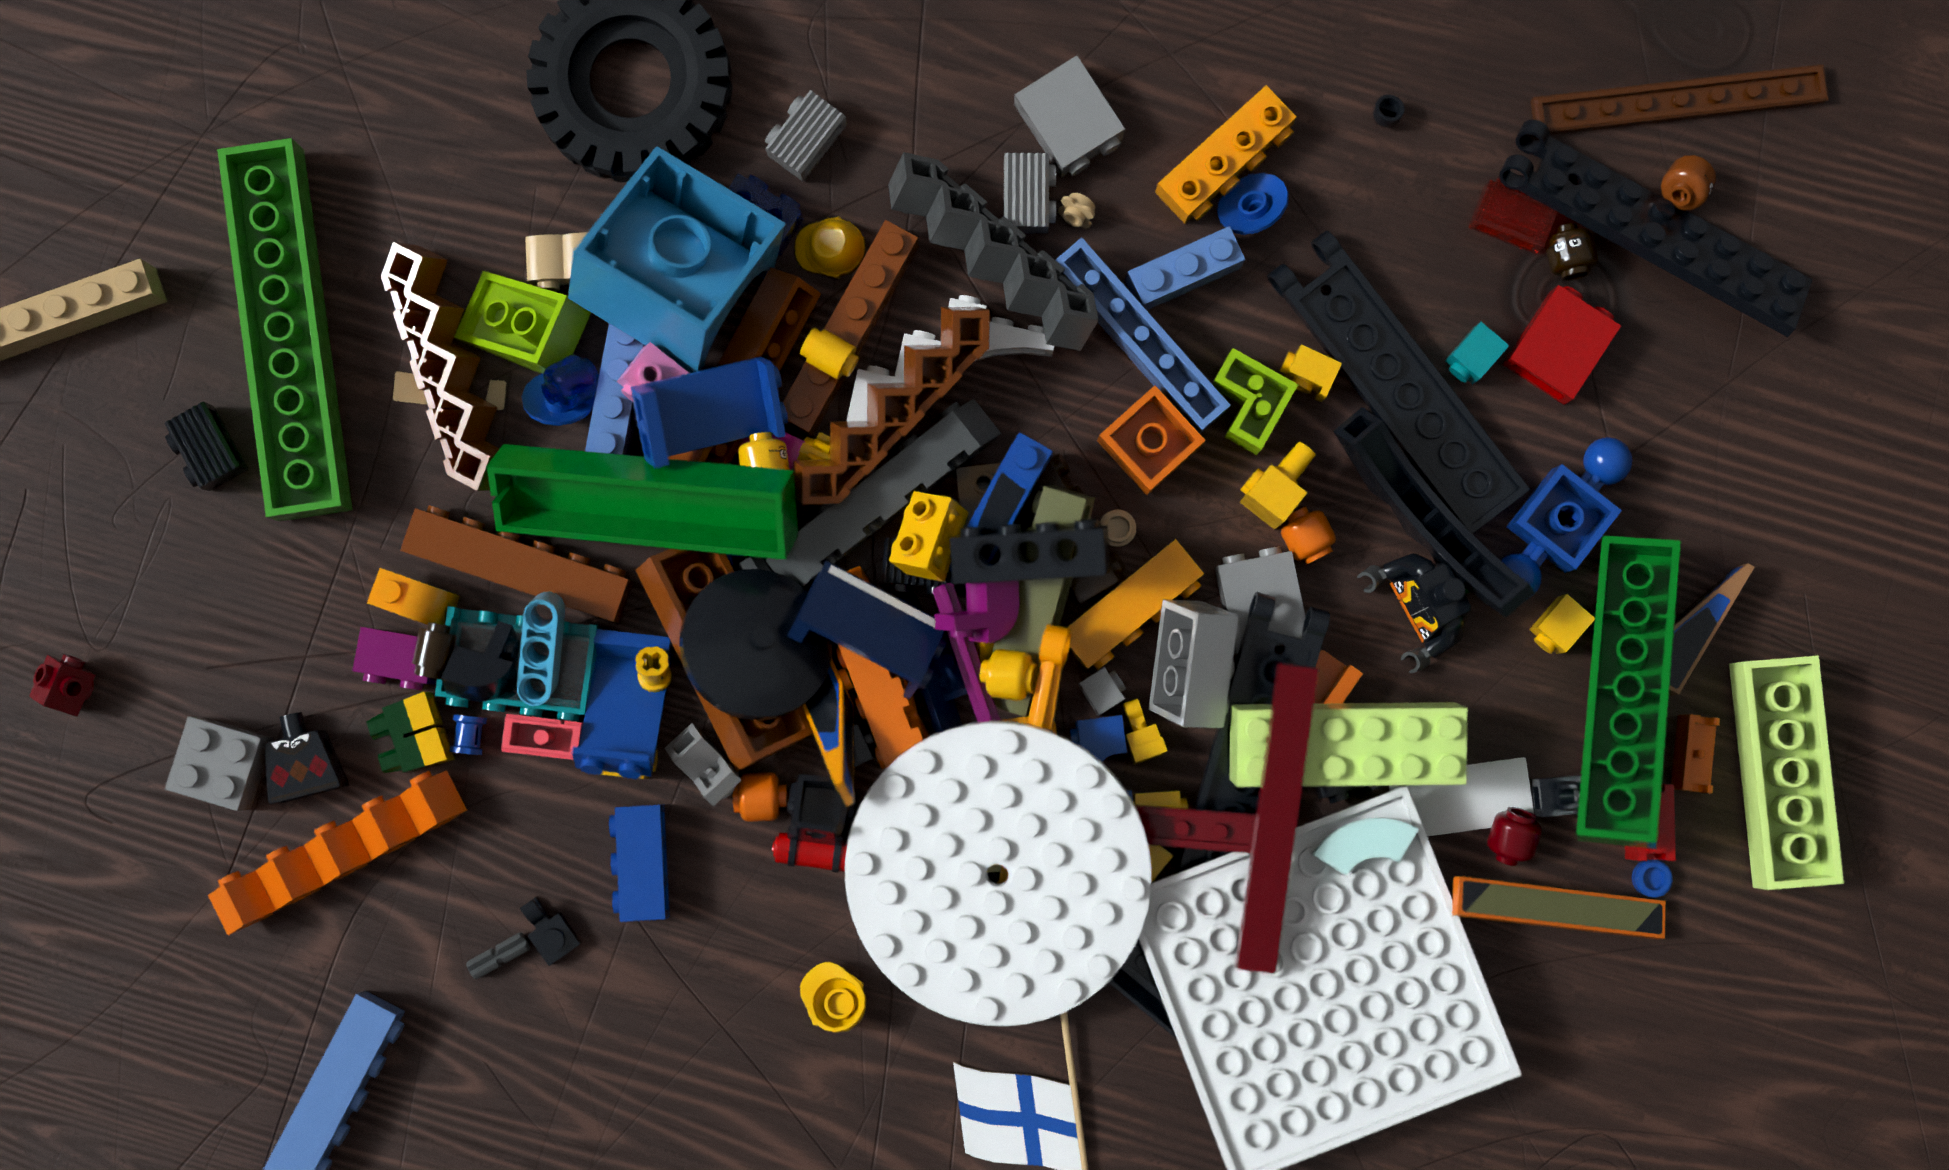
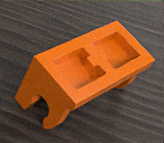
M1693 714L1678 715L1671 784H1674V790L1713 793L1711 777L1716 727L1720 724V718L1701 717V715Z

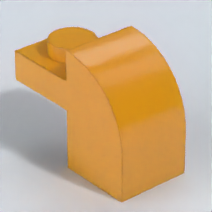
M379 568L367 604L427 625L428 622L445 625L447 607H456L460 596Z

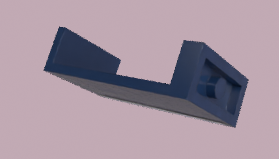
M828 561L824 563L815 578L787 635L801 643L810 629L909 681L903 693V697L907 699L911 698L917 688L922 690L926 688L934 672L933 669L929 668L932 659L938 660L947 642L941 638L945 630L935 629V618Z

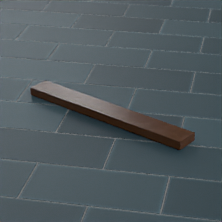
M1824 64L1539 96L1532 98L1531 107L1533 120L1543 122L1549 128L1551 135L1824 104L1829 100Z

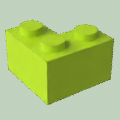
M1232 348L1212 382V385L1219 393L1242 405L1224 437L1257 455L1264 447L1298 384Z

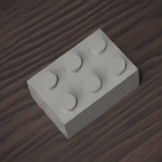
M1163 599L1148 710L1182 727L1224 728L1225 716L1229 711V684L1234 674L1233 654L1235 642L1239 636V615L1203 601Z

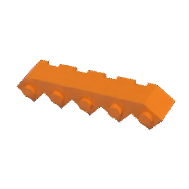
M861 566L847 571L870 583ZM838 644L839 648H836L838 659L843 669H848L858 695L855 698L858 711L863 719L867 718L877 747L874 748L876 758L882 769L887 768L909 748L930 736L918 716L914 694L910 699L903 697L908 680Z
M430 771L424 772L409 781L412 787L400 795L386 801L383 796L376 797L363 804L364 812L354 819L337 826L335 821H331L315 829L316 837L303 846L289 851L287 846H283L267 854L268 862L257 870L241 876L239 871H236L218 880L220 887L210 893L208 897L227 935L229 936L266 919L279 909L321 890V887L348 876L367 866L369 862L409 844L416 837L449 823L467 811L448 771H443L432 776Z

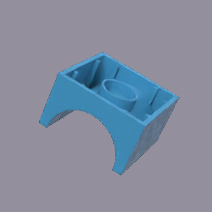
M656 146L574 249L568 299L644 345L651 342L691 373L700 371L705 364L708 352L721 325L742 292L756 276L764 279L769 268H775L786 223Z

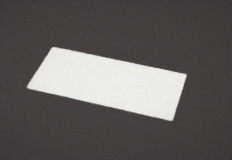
M1525 757L1469 764L1466 769V785H1389L1390 791L1407 786L1427 836L1491 828L1495 815L1499 812L1507 811L1508 807L1521 808L1534 814Z

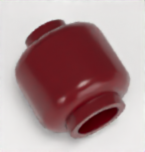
M1508 807L1507 811H1502L1495 815L1487 845L1496 854L1495 858L1497 861L1506 865L1517 866L1518 862H1527L1533 859L1542 834V827L1536 821V816L1533 813L1517 807Z

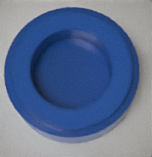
M1659 860L1641 861L1633 869V886L1644 896L1654 898L1663 896L1672 886V872L1665 863Z

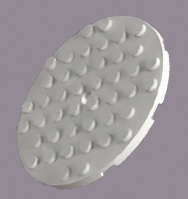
M984 721L968 723L964 726L933 734L909 748L884 770L870 788L854 819L845 858V885L852 920L862 943L880 970L899 989L925 1007L953 1019L987 1026H1012L1042 1021L1072 1009L1098 992L1121 968L1137 942L1148 911L1151 892V859L1149 845L1137 808L1117 777L1097 757L1079 744L1076 745L1048 729L1011 721ZM994 864L1003 865L1007 869L1009 877L1005 883L990 882L987 869Z

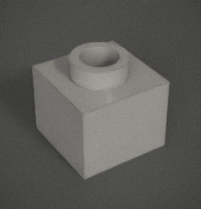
M1104 667L1078 684L1097 716L1125 699L1121 692L1126 687L1115 670L1108 673Z

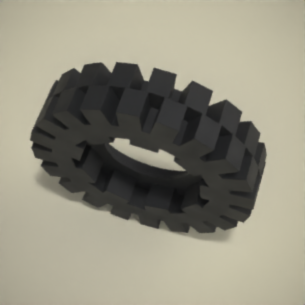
M559 0L557 4L560 12L556 16L548 12L538 27L542 36L540 41L532 40L528 58L532 63V69L526 70L527 88L532 94L533 100H530L536 117L559 151L573 164L577 162L582 165L588 173L600 178L604 174L610 175L615 182L628 183L656 146L689 166L691 165L689 158L692 155L698 153L702 156L713 144L711 136L714 131L721 132L728 116L725 108L727 103L731 104L733 88L730 79L732 71L725 45L718 28H715L711 16L700 3L695 5L692 0ZM626 39L641 40L657 48L665 57L670 69V86L662 103L650 113L634 118L619 117L606 111L594 98L590 86L591 68L600 52L607 46Z

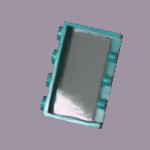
M447 607L445 625L451 626L450 633L457 635L455 644L457 646L484 654L498 621L513 625L516 639L519 641V650L513 661L517 674L515 683L500 697L489 701H479L483 702L482 710L505 712L506 705L520 707L519 714L542 717L543 710L557 711V719L579 722L580 714L585 715L597 657L595 644L593 643L594 637L596 636L597 629H603V627L564 621L557 689L544 704L530 706L525 704L517 694L523 616ZM540 641L533 642V647L539 655H549L547 645ZM530 678V684L534 690L539 692L546 691L543 681L537 678ZM437 679L435 696L446 697L445 705L468 708L469 700L447 694L442 680Z

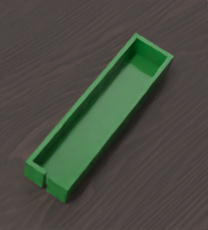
M503 444L487 465L491 496H496L492 506L496 531L783 560L787 559L798 537L794 470L669 459L670 465L654 468L642 456Z

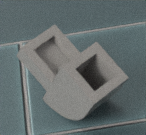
M693 723L665 747L674 764L695 783L703 797L713 807L721 799L730 796L736 785L741 781L739 778L740 773L735 771L732 763Z

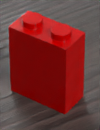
M1558 285L1549 292L1502 365L1565 405L1575 398L1621 325L1614 321L1615 317L1606 309L1598 306L1594 308L1584 302L1582 294L1569 286H1564L1563 288Z

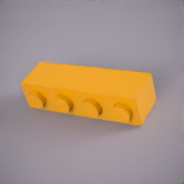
M1175 539L1067 627L1072 630L1069 650L1086 670L1092 665L1099 670L1115 657L1110 650L1121 641L1126 647L1144 633L1140 626L1151 618L1155 623L1160 620L1163 599L1173 600L1180 594L1185 600L1202 585L1197 579L1204 575L1203 571Z

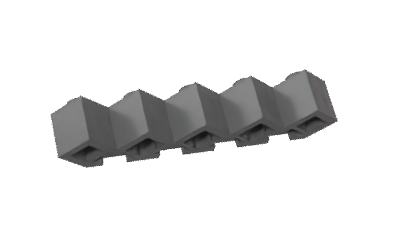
M903 152L888 183L891 210L926 217L930 243L964 250L969 277L1003 283L1007 310L1042 317L1046 344L1081 351L1099 321L1093 292L1083 284L1078 287L1075 286L1063 275L1064 267L1044 250L1037 253L1024 242L1026 235L1005 217L996 218L985 208L987 201L966 183L959 186L947 175L949 169L938 159Z
M975 399L962 406L955 402L940 414L942 420L919 438L916 434L908 438L898 447L901 452L878 470L874 468L867 476L864 475L858 481L859 484L850 491L851 493L841 503L823 504L815 512L817 517L798 531V537L786 560L768 558L766 562L775 573L790 578L805 589L813 584L826 561L834 565L857 550L877 530L898 518L905 511L914 491L928 493L939 486L956 468L980 454L1001 432Z

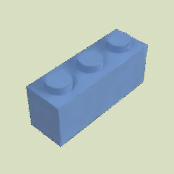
M1228 226L1129 270L1125 281L1133 296L1146 310H1149L1239 270L1245 258L1231 227Z

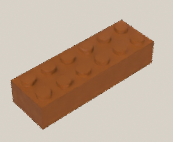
M670 548L649 557L636 569L681 663L680 630L684 616L692 601L702 589L715 579L734 571L726 554ZM695 689L736 772L797 744L813 734L802 706L779 718L761 721L747 720L722 712L706 701Z

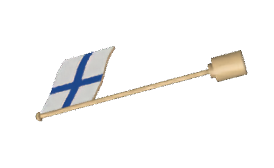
M1067 1011L1060 1014L1069 1084L1031 1074L981 1071L953 1061L965 1153L995 1163L1045 1166L1056 1170H1089Z

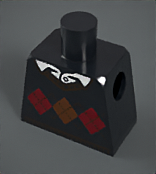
M302 712L279 717L284 738L268 742L265 745L269 804H281L348 787V779L326 730L307 732Z

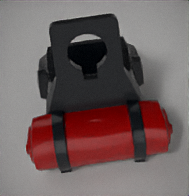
M799 774L797 781L791 784L787 813L792 816L788 833L780 832L772 846L775 862L788 864V866L792 867L796 865L832 870L835 873H839V871L845 872L848 844L847 827L848 823L854 822L857 792L854 791V803L846 806L832 777Z

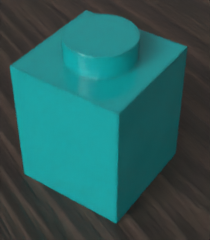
M1479 322L1447 357L1445 362L1450 365L1449 371L1457 379L1464 383L1469 381L1473 385L1483 377L1509 345L1483 322Z

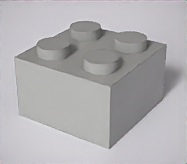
M188 716L165 790L235 811L251 810L266 764L265 745L273 741L274 738L204 717Z

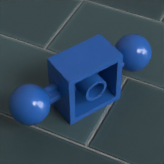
M1605 437L1590 444L1584 454L1583 465L1585 473L1581 478L1563 464L1551 469L1506 526L1526 542L1528 546L1521 554L1507 555L1501 561L1527 581L1534 594L1541 585L1542 575L1539 567L1545 559H1548L1564 573L1576 570L1622 511L1598 492L1603 485H1612L1622 481L1631 470L1632 454L1628 446L1621 440ZM1566 513L1567 516L1564 521L1568 525L1562 526L1560 524L1558 514Z

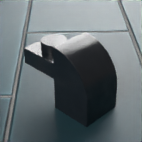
M498 621L484 654L455 645L441 677L447 694L471 701H489L500 697L513 686L517 679L513 661L519 650V641L516 639L513 625Z

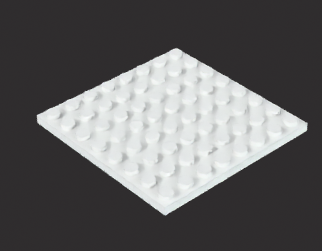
M1402 786L1296 827L1275 974L1238 970L1235 966L1251 853L1231 852L1151 883L1148 911L1138 939L1227 1170H1279L1522 1075L1460 918L1452 916V898L1407 786ZM1362 819H1394L1419 829L1400 862L1385 857L1368 858L1356 864L1347 875L1342 874L1312 855L1317 846L1333 831Z

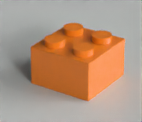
M1156 385L1105 429L1097 440L1146 495L1153 491L1206 441Z

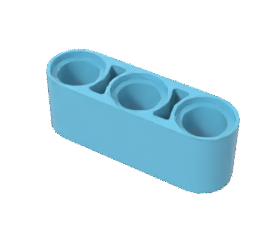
M550 591L538 594L527 605L523 614L517 694L525 704L530 706L544 704L557 689L559 682L565 603L558 594ZM543 604L548 606L552 611L553 618L546 620L540 617L537 612V605ZM540 641L547 645L549 655H539L533 647V642ZM530 678H537L543 681L546 691L539 692L534 690L530 684Z

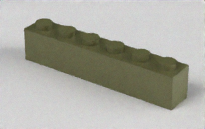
M1055 485L1043 486V490L1037 492L1033 502L1032 512L1036 513L1032 528L1028 527L1027 530H1036V523L1059 522V528H1073L1074 521L1090 519L1095 497ZM1068 538L1060 541V553L1066 558H1075L1078 553L1076 543ZM1024 541L1022 544V548L1026 549L1024 557L1030 561L1037 560L1039 557L1038 546L1032 541ZM1073 577L1018 580L1019 612L1016 622L1007 635L995 641L992 653L997 649L1027 652L1031 656L1033 663L1038 664V669L1040 670L1039 652L1044 630L1047 624L1060 626ZM1028 693L1026 698L1021 701L994 697L993 699L998 709L1027 717L1030 713L1034 693Z

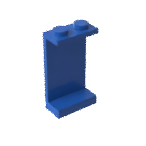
M757 357L632 386L631 392L645 461L654 468L670 465L669 456L747 438L755 433L771 432L778 438L785 437L784 424L788 423V416L783 402L779 401L777 388L781 387V376L777 366H773L772 362L763 357Z
M597 629L593 642L597 657L579 747L573 746L572 750L575 767L585 773L594 775L602 774L603 771L618 773L620 776L629 779H638L641 776L652 777L667 688L659 692L644 690L638 681L635 658L643 648L657 646L668 654V664L671 669L673 658L672 643L669 637Z

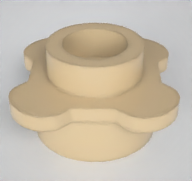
M1071 193L1069 197L1064 196L1061 200L1063 206L1059 207L1058 213L1072 226L1090 228L1092 225L1090 219L1095 216L1094 203L1080 193Z

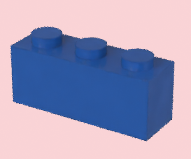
M665 804L615 807V815L609 816V833L611 838L616 837L617 853H611L612 875H618V890L613 891L612 894L613 912L619 913L620 922L667 919L670 917Z

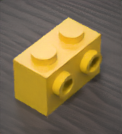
M914 491L910 503L905 509L904 520L897 539L892 545L889 562L907 575L944 582L951 564L950 538L960 534V528L964 527L969 512L952 498Z

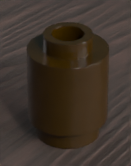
M428 622L427 629L419 628L412 664L415 665V675L441 679L457 639V635L450 633L451 626Z

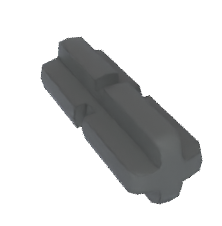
M522 932L517 933L495 946L496 949L491 948L469 960L466 965L471 976L474 979H478L502 966V962L507 963L529 951L531 947L527 937Z

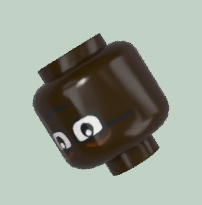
M1576 223L1564 224L1555 228L1556 234L1548 238L1545 243L1551 273L1561 276L1563 281H1573L1589 276L1592 273L1591 269L1598 263L1593 233L1588 229L1578 228Z

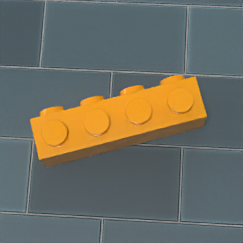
M1267 85L1264 86L1157 184L1155 193L1184 224L1192 217L1198 221L1213 207L1210 201L1219 192L1223 196L1227 195L1240 182L1237 176L1246 168L1252 172L1266 159L1267 156L1264 152L1273 143L1279 147L1294 133L1291 127L1296 116Z

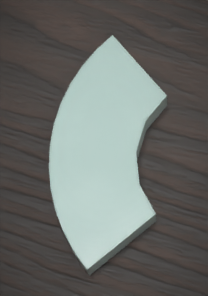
M1362 819L1333 831L1317 846L1312 855L1342 874L1347 875L1356 864L1368 858L1385 857L1400 862L1419 829L1394 819Z

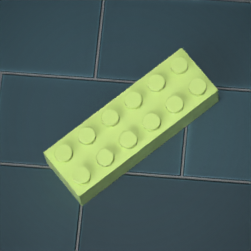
M1819 655L1729 663L1753 888L1774 890L1844 884Z
M1456 702L1314 704L1302 786L1466 785V707ZM1230 704V781L1236 787H1260L1272 704Z

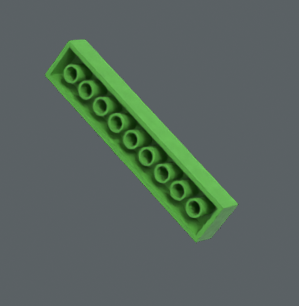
M292 138L217 149L266 517L280 522L353 511L304 149Z

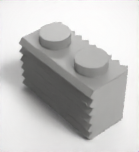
M811 90L805 97L799 95L792 102L787 112L791 116L783 126L775 125L765 139V142L768 144L765 148L767 155L802 182L816 164L819 163L825 152L828 151L829 147L847 125L846 116L843 113L839 112Z
M1004 153V217L1023 233H1048L1049 223H1056V201H1049V187H1056V164H1049L1048 153Z

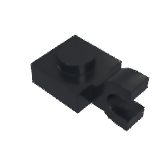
M537 897L520 908L524 916L536 928L527 936L548 966L582 943L561 912L550 918Z

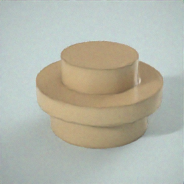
M1124 510L1109 511L1100 521L1102 526L1108 525L1110 546H1125L1132 541L1136 534L1135 520Z

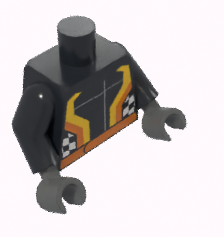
M1409 554L1385 563L1383 565L1384 568L1371 565L1362 571L1357 578L1369 576L1372 579L1373 583L1363 589L1366 593L1376 590L1385 582V579L1388 578L1390 580L1388 583L1421 643H1425V648L1417 647L1405 652L1401 656V661L1411 656L1416 659V667L1409 671V673H1415L1429 666L1431 656L1437 658L1461 641L1465 626L1464 617L1471 611V605L1465 595L1464 584L1455 577L1446 562L1433 563L1419 554Z

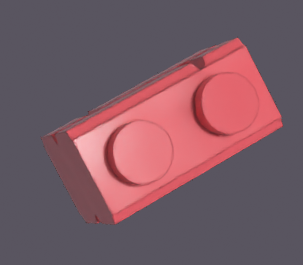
M506 714L501 752L574 760L572 750L573 746L579 747L583 722Z

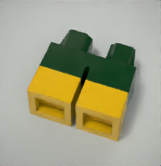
M424 691L383 707V713L366 722L373 740L391 735L395 749L378 754V760L383 773L415 772L422 768L455 760L453 753L449 752L450 743L445 728L436 727L442 725L443 722L433 692ZM425 729H429V730L423 731V732H421V733H418V734L409 736L410 734H413V733H416V732H419V731H422V730H425Z

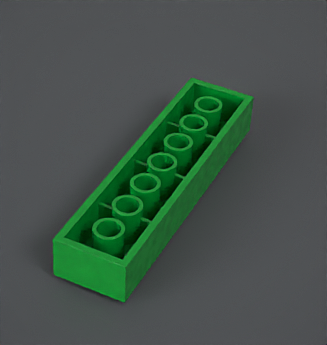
M1602 536L1576 831L1578 841L1657 849L1681 541Z

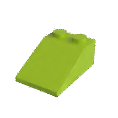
M483 271L454 338L530 370L562 380L591 312L568 299L567 295Z

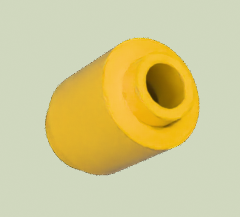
M813 328L800 350V354L806 357L807 363L837 380L842 375L849 377L859 360V357L854 355L856 346L826 329L821 332Z

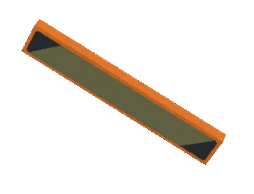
M1453 877L1452 916L1657 940L1665 939L1666 901L1470 877Z

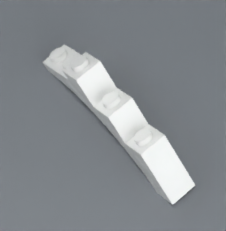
M959 295V299L950 298L948 306L987 309L986 305L980 304V299L967 295ZM993 317L992 321L989 322V349L975 361L997 355L1022 353L1052 357L1054 346L1046 344L1044 328L1041 326L1029 325L1027 330L1013 327L1014 322L1011 320ZM914 330L913 335L904 333L895 377L889 376V370L882 367L868 366L867 371L858 369L846 421H867V383H904V345H941V341L934 340L935 335L925 331Z

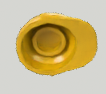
M840 217L827 218L807 225L800 230L795 240L796 259L799 265L809 272L840 278V276L850 274L858 268L864 258L865 242L860 230L852 223L842 220Z
M823 962L811 969L802 979L800 994L812 1024L819 1026L825 1031L835 1033L846 1032L855 1027L862 1020L866 1010V995L863 990V982L836 963Z

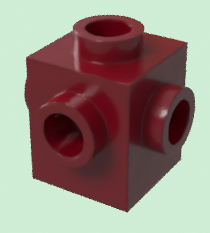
M63 654L61 659L47 655L44 663L39 665L35 671L33 678L34 686L29 697L44 707L78 717L84 701L93 692V680L96 675L85 669L84 665L86 662L68 654Z

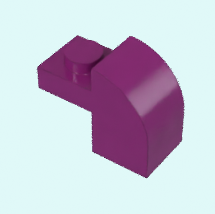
M1018 580L966 583L967 611L935 614V629L950 631V637H969V641L983 643L998 641L1009 633L1018 616Z

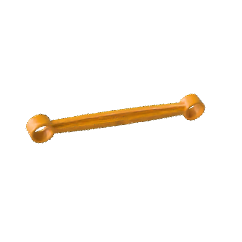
M1047 624L1044 630L1039 652L1041 666L1027 724L1053 731L1062 666H1064L1067 660L1072 638V630L1070 628ZM1001 865L998 884L1005 883L1009 877L1008 871L1003 865Z

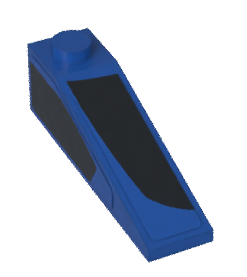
M1019 432L967 527L983 526V533L998 532L999 525L1014 524L1051 460L1053 451ZM993 543L985 545L984 556L989 562L993 561L999 551V547ZM952 562L949 567L950 571H952Z

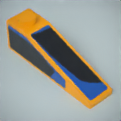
M831 657L829 670L822 685L802 706L834 784L846 806L854 803V705L848 690L854 688L846 669L838 670Z

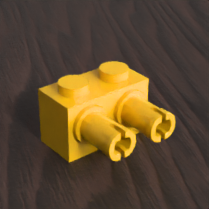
M1298 442L1278 466L1270 465L1264 472L1258 468L1240 489L1245 496L1239 503L1270 527L1276 529L1285 522L1307 494L1304 489L1298 486L1296 480L1316 454L1308 446Z

